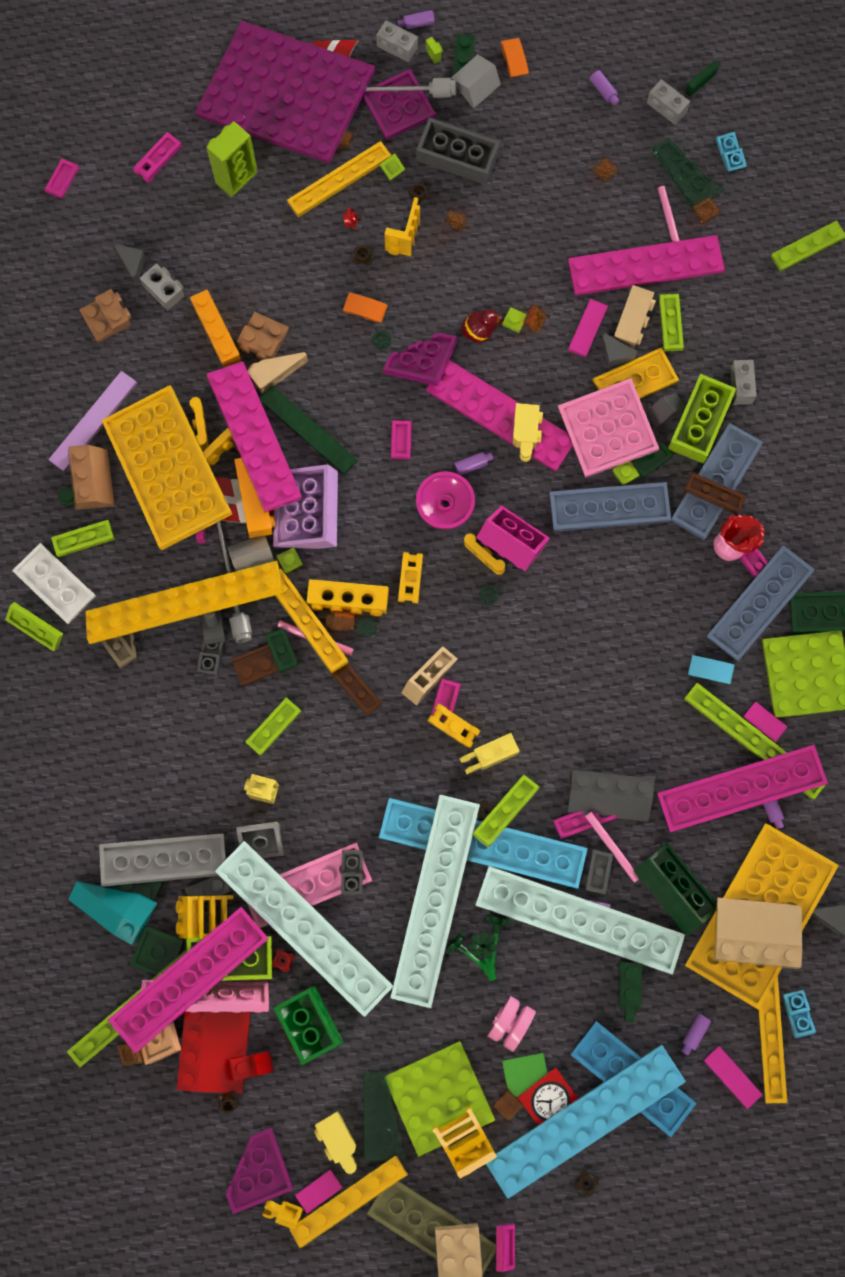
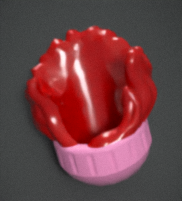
M730 515L721 525V532L714 538L713 544L716 554L723 560L734 561L739 559L744 553L755 551L764 543V526L759 523L757 518L753 519L752 516Z

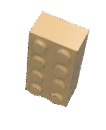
M478 1223L435 1227L438 1277H482Z

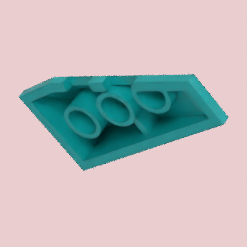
M81 881L76 882L68 898L69 901L113 935L131 945L140 939L144 927L147 925L157 905L155 901L137 892L130 893L121 891V889H110Z

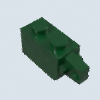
M618 963V1005H620V1010L624 1011L625 1022H634L635 1011H639V1006H641L642 963Z

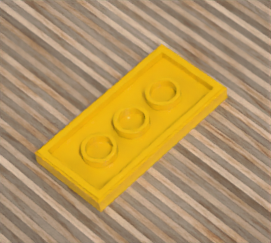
M662 347L593 378L597 390L631 378L639 399L679 382Z

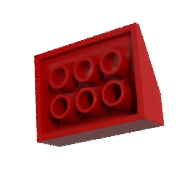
M185 1011L177 1090L216 1093L235 1091L236 1094H243L244 1079L232 1081L228 1060L246 1056L251 1012L192 1013Z

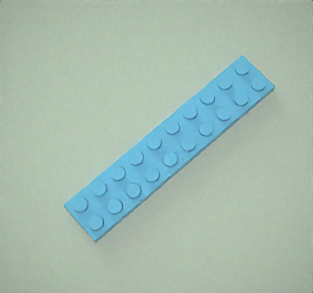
M389 798L379 838L426 850L436 810ZM476 820L474 831L478 828L482 821ZM505 828L489 848L472 835L466 861L578 889L588 848Z
M661 1044L496 1152L497 1157L486 1165L507 1199H509L686 1081Z

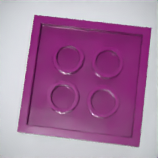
M408 69L372 87L420 85L411 69ZM423 90L365 91L362 97L386 141L427 122L429 118H436V113Z

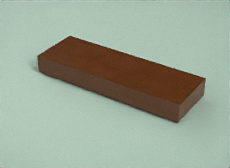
M693 472L684 489V492L736 515L739 514L746 495Z
M348 663L331 674L367 717L382 705L379 698Z

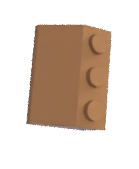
M91 445L69 446L68 459L75 510L115 506L108 450Z

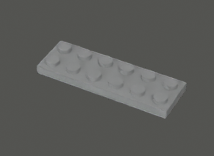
M224 833L99 844L101 886L219 876L215 870L226 860Z

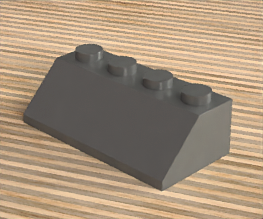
M572 770L567 813L580 811L585 812L582 815H587L589 812L599 813L600 817L616 815L617 819L649 822L653 801L654 778Z

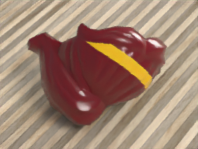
M491 309L471 312L463 321L461 326L462 334L465 338L475 343L485 342L491 338L495 327L502 324L504 317Z

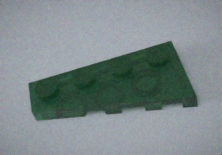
M668 138L653 146L652 151L691 208L699 206L724 192L721 186H717L712 182L713 179L708 174L705 175L698 169L699 166L694 161L691 162L685 157L686 153L671 139Z
M363 1072L364 1161L390 1160L394 1156H397L399 1160L407 1159L385 1072Z

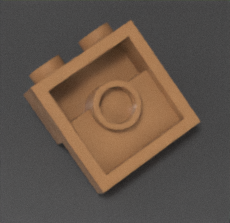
M112 289L96 296V301L79 309L97 343L131 326L129 320L132 318L127 308H122L120 303L123 301L118 292L113 293Z
M254 312L248 325L244 326L237 340L238 347L244 353L249 354L251 352L256 354V357L260 360L275 358L289 331V327Z

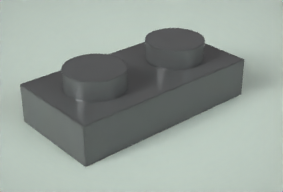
M592 850L585 891L606 895L613 858L612 853Z
M213 876L185 888L187 896H221L231 892L229 885L220 876Z

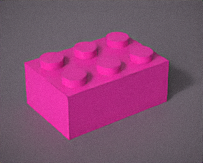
M502 505L485 521L476 537L485 546H489L501 557L508 559L516 567L524 571L540 556L550 539Z

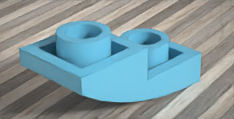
M735 132L715 138L728 172L747 166L742 148L739 149Z
M692 655L688 675L731 684L735 665Z
M804 990L783 995L794 1038L797 1039L815 1034L816 1030L809 1013L810 1007Z

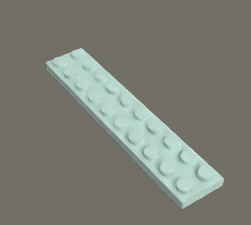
M443 795L439 796L391 993L392 999L427 1008L432 1006L480 804Z
M245 841L215 870L231 888L364 1017L392 989L393 985Z
M491 866L488 867L475 905L631 961L642 963L673 975L685 934Z

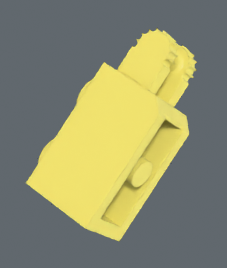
M516 403L513 444L516 447H520V459L527 462L531 459L532 448L536 449L537 442H541V431L538 430V424H542L543 412H539L540 405Z
M509 733L474 749V752L461 757L460 761L461 763L468 762L476 757L478 764L472 765L465 770L466 774H470L514 757L520 751L512 734Z
M252 774L250 779L247 778L244 790H246V794L251 799L274 804L279 784L276 780Z
M339 1111L316 1123L315 1127L317 1129L314 1130V1133L319 1142L323 1140L327 1148L324 1151L330 1161L334 1160L335 1164L340 1162L346 1173L351 1174L357 1168L355 1159L352 1156L356 1149V1143Z

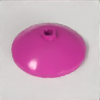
M438 472L427 477L419 486L416 494V506L421 518L432 527L453 529L464 524L471 516L475 506V495L470 483L459 474ZM447 501L449 505L443 507L442 502Z

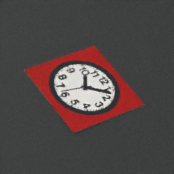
M554 1068L518 1096V1099L536 1124L539 1125L576 1101L578 1097L557 1068Z

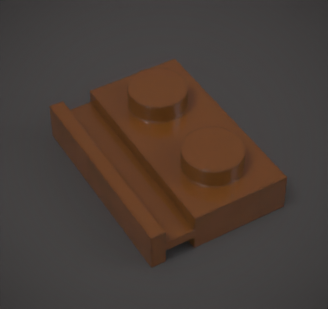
M269 645L231 659L242 687L279 672Z

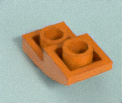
M515 38L501 41L503 58L507 62L509 77L513 78L529 74L520 39Z
M349 293L343 311L348 314L361 316L366 320L382 323L388 305L368 297Z

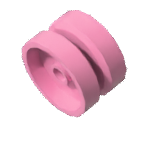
M510 996L497 1013L487 1037L497 1042L501 1040L506 1032L507 1035L503 1046L513 1052L530 1026L536 1011L526 1006L522 1008L517 1016L516 1013L520 1007V1001Z

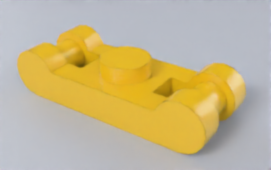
M193 397L189 403L196 418L192 419L194 431L197 430L198 432L196 438L201 449L205 450L209 443L204 409L201 400L198 397Z
M467 534L464 537L465 547L495 574L501 575L505 572V562L492 557L493 553L486 546L482 548L476 542V537L473 534Z
M403 552L398 602L407 600L412 601V603H418L423 554L421 553L411 555L409 552ZM408 563H416V567H410ZM406 587L413 588V593H405Z
M438 703L434 708L436 711L433 716L430 715L427 721L459 743L471 748L473 745L472 741L475 736L479 735L480 730ZM442 715L446 717L443 723L439 720ZM464 729L468 731L466 737L461 735Z

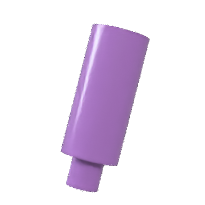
M429 10L403 16V19L398 20L397 24L398 27H405L408 30L435 24L433 11Z
M598 70L593 73L590 81L607 102L611 101L613 105L618 104L620 101L617 98L618 93L602 72Z
M481 452L455 462L454 467L457 474L461 476L487 466L488 461L493 460L491 452L487 454Z
M778 800L763 804L770 823H774L776 829L783 828L782 819H784Z
M698 1013L682 1041L684 1044L681 1050L682 1053L689 1056L691 1050L695 1051L712 1022L711 1020Z

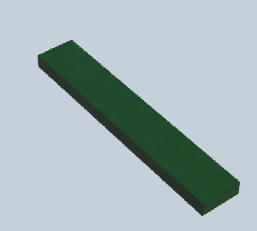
M271 386L259 398L263 405L343 475L357 463V459L275 387Z

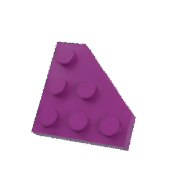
M437 333L425 342L421 340L407 346V350L400 353L396 351L390 354L383 368L384 374L438 386L458 342L457 336Z
M272 1127L250 1137L226 1192L233 1214L294 1190Z

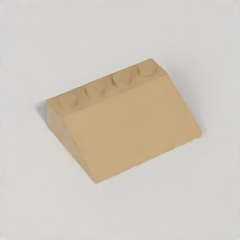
M717 897L713 960L791 969L801 968V906Z

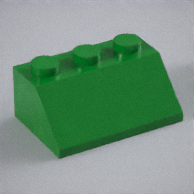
M315 986L273 1008L302 1065L344 1043Z

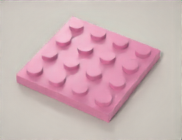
M631 378L558 405L585 478L659 451L658 444Z

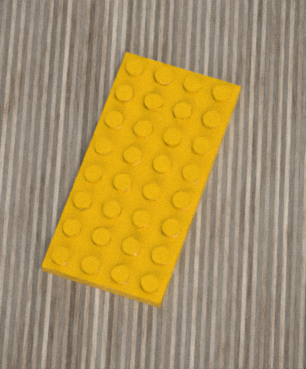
M171 385L102 420L161 550L233 515Z
M765 823L723 898L801 906L803 931L839 865ZM715 911L685 966L759 1010L782 967L714 961Z

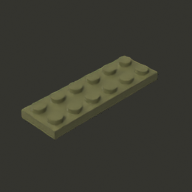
M400 1181L378 1195L367 1212L369 1216L435 1259H437L435 1227L465 1224ZM479 1233L483 1276L496 1253V1243Z

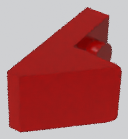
M270 1051L228 1060L232 1081L274 1072Z

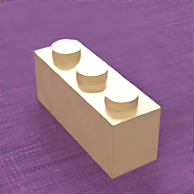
M634 285L631 288L614 335L616 340L633 350L636 344L640 345L644 335L640 333L642 327L646 328L650 318L646 316L648 310H653L656 301L653 300L655 292Z

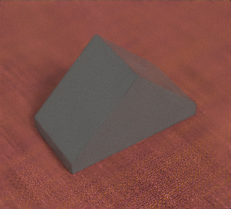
M119 244L115 245L116 252L135 284L138 283L146 260L144 251Z
M604 333L601 345L607 367L626 364L636 359L637 351Z
M676 393L666 395L646 412L647 419L657 429L684 411L686 406Z
M844 905L815 909L811 916L842 938H845Z

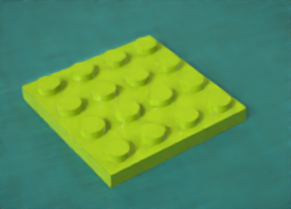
M842 631L762 639L774 717L782 718L845 710V648Z
M460 1041L384 1076L418 1157L442 1146L432 1127L436 1125L437 1129L446 1125L466 1113V1107L470 1106L481 1127L495 1121ZM470 1120V1121H468L467 1123L463 1124L462 1126L456 1128L455 1130L451 1131L450 1133L444 1135L443 1138L446 1137V1136H448L449 1134L453 1133L454 1131L458 1130L459 1128L465 1126L466 1124L470 1123L472 1120Z

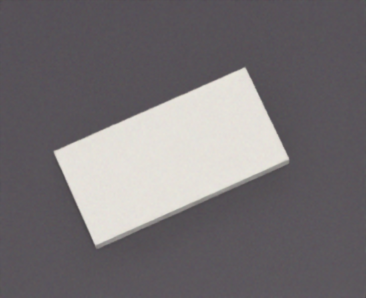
M41 543L12 570L67 624L96 597Z

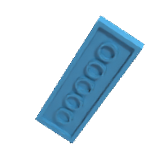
M595 1021L570 1054L603 1082L641 1058L597 1021ZM676 1088L640 1113L668 1136L672 1137L697 1103L679 1088Z

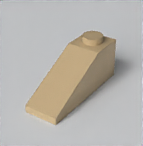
M305 352L265 359L259 363H253L247 372L254 386L263 395L271 386L274 387L307 363L308 359Z
M442 646L408 680L401 693L417 706L458 658Z

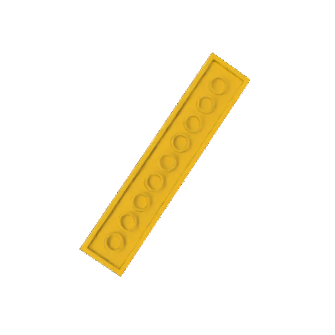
M278 562L265 563L86 611L87 640L89 644L282 594L284 592Z

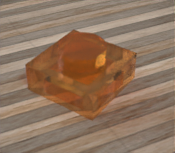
M604 157L592 168V172L604 184L619 170L607 157Z
M710 197L693 207V211L702 224L715 218L720 213Z
M450 209L446 216V223L461 232L464 231L467 219L462 213L454 212Z
M530 306L523 322L531 331L539 333L547 316L537 306Z
M127 1043L117 1046L123 1067L144 1061L141 1050L135 1054Z
M509 1090L493 1105L507 1121L523 1107Z

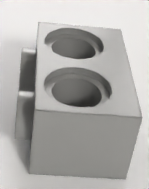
M386 20L376 35L377 47L408 63L418 49V37Z
M661 79L649 92L647 104L676 125L687 113L690 101Z
M156 263L140 277L142 286L168 311L184 297V287L178 280L174 281L170 277L171 274L165 267L161 268ZM156 278H161L160 281H158V282H153L154 279H156ZM168 291H174L173 294L166 295Z
M734 360L730 368L731 385L737 388L733 396V405L753 404L757 397L754 361Z

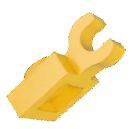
M267 1200L263 1216L266 1218L276 1217L275 1223L295 1230L303 1208L286 1201L279 1205L274 1201Z

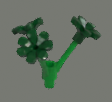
M488 914L485 916V921L493 924L492 933L494 935L488 937L486 932H482L480 938L476 934L473 935L471 939L474 943L469 944L470 951L474 952L471 954L468 948L462 944L464 932L460 931L456 939L453 938L450 941L451 945L446 948L445 953L450 954L452 951L458 950L462 955L465 954L483 969L489 981H494L496 979L494 964L498 934L501 933L502 926L511 924L512 919H501L502 916L494 917ZM481 955H483L484 959L480 961L476 957L479 958Z

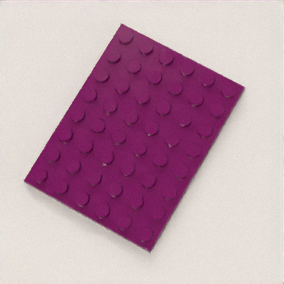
M241 21L195 111V115L224 127L234 121L252 137L330 164L375 72V66Z

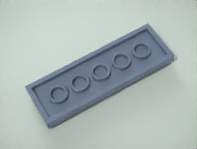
M729 423L698 475L735 490L763 442ZM687 493L671 521L705 540L723 508Z
M667 482L553 491L549 493L553 532L671 521Z
M783 545L709 632L707 638L739 662L814 573L815 569Z

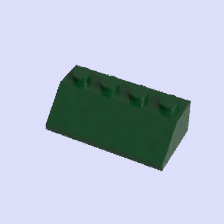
M668 843L633 870L639 880L645 884L686 936L703 925L715 913L717 902Z

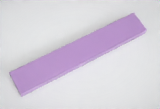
M121 371L53 453L49 461L66 472L70 467L68 447L88 445L103 427L102 420L116 411L137 385V381Z

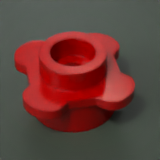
M349 207L347 212L343 213V220L347 228L353 227V230H355L358 217L356 212H352Z
M281 948L277 949L276 956L272 960V967L279 968L284 973L289 972V966L295 960L294 954H288Z

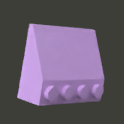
M329 465L290 469L302 497L301 500L274 509L273 547L311 549L337 547L338 471Z

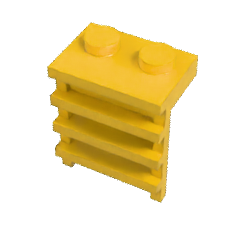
M414 197L405 232L386 227L384 234L385 250L392 255L403 254L411 256L412 246H414L415 236H417V225H420V206L417 205L418 198Z
M233 895L178 896V901L176 902V912L178 913L176 933L178 938H205L208 934H204L203 900H209V933H211L215 929V900H220L221 924L227 919V900L233 899Z
M470 1106L466 1107V1113L437 1129L436 1125L432 1127L460 1179L497 1157ZM472 1120L470 1123L466 1124L465 1126L459 1128L458 1130L454 1131L453 1133H451V1134H449L448 1136H446V1137L443 1138L444 1135L450 1133L451 1131L455 1130L456 1128H458V1127L462 1126L463 1124L467 1123L468 1121ZM477 1129V1131L471 1133L470 1135L466 1136L465 1138L448 1147V1145H450L451 1143L457 1141L458 1139Z

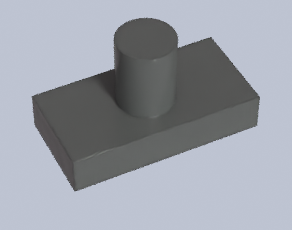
M221 610L202 614L201 620L205 645L225 641Z

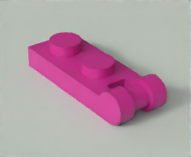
M167 132L135 165L133 172L141 175L144 181L150 183L162 167L182 147L181 142ZM147 165L151 167L148 171L145 169Z

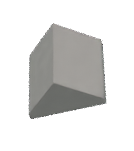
M476 55L451 77L452 80H456L458 90L473 108L501 85L496 66L480 55Z
M265 536L251 538L227 547L235 571L274 561Z
M278 822L236 827L239 845L245 841L262 858L283 856L280 824Z

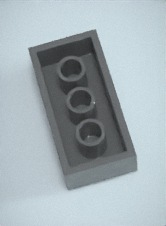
M429 118L416 149V161L487 185L499 154L500 141Z

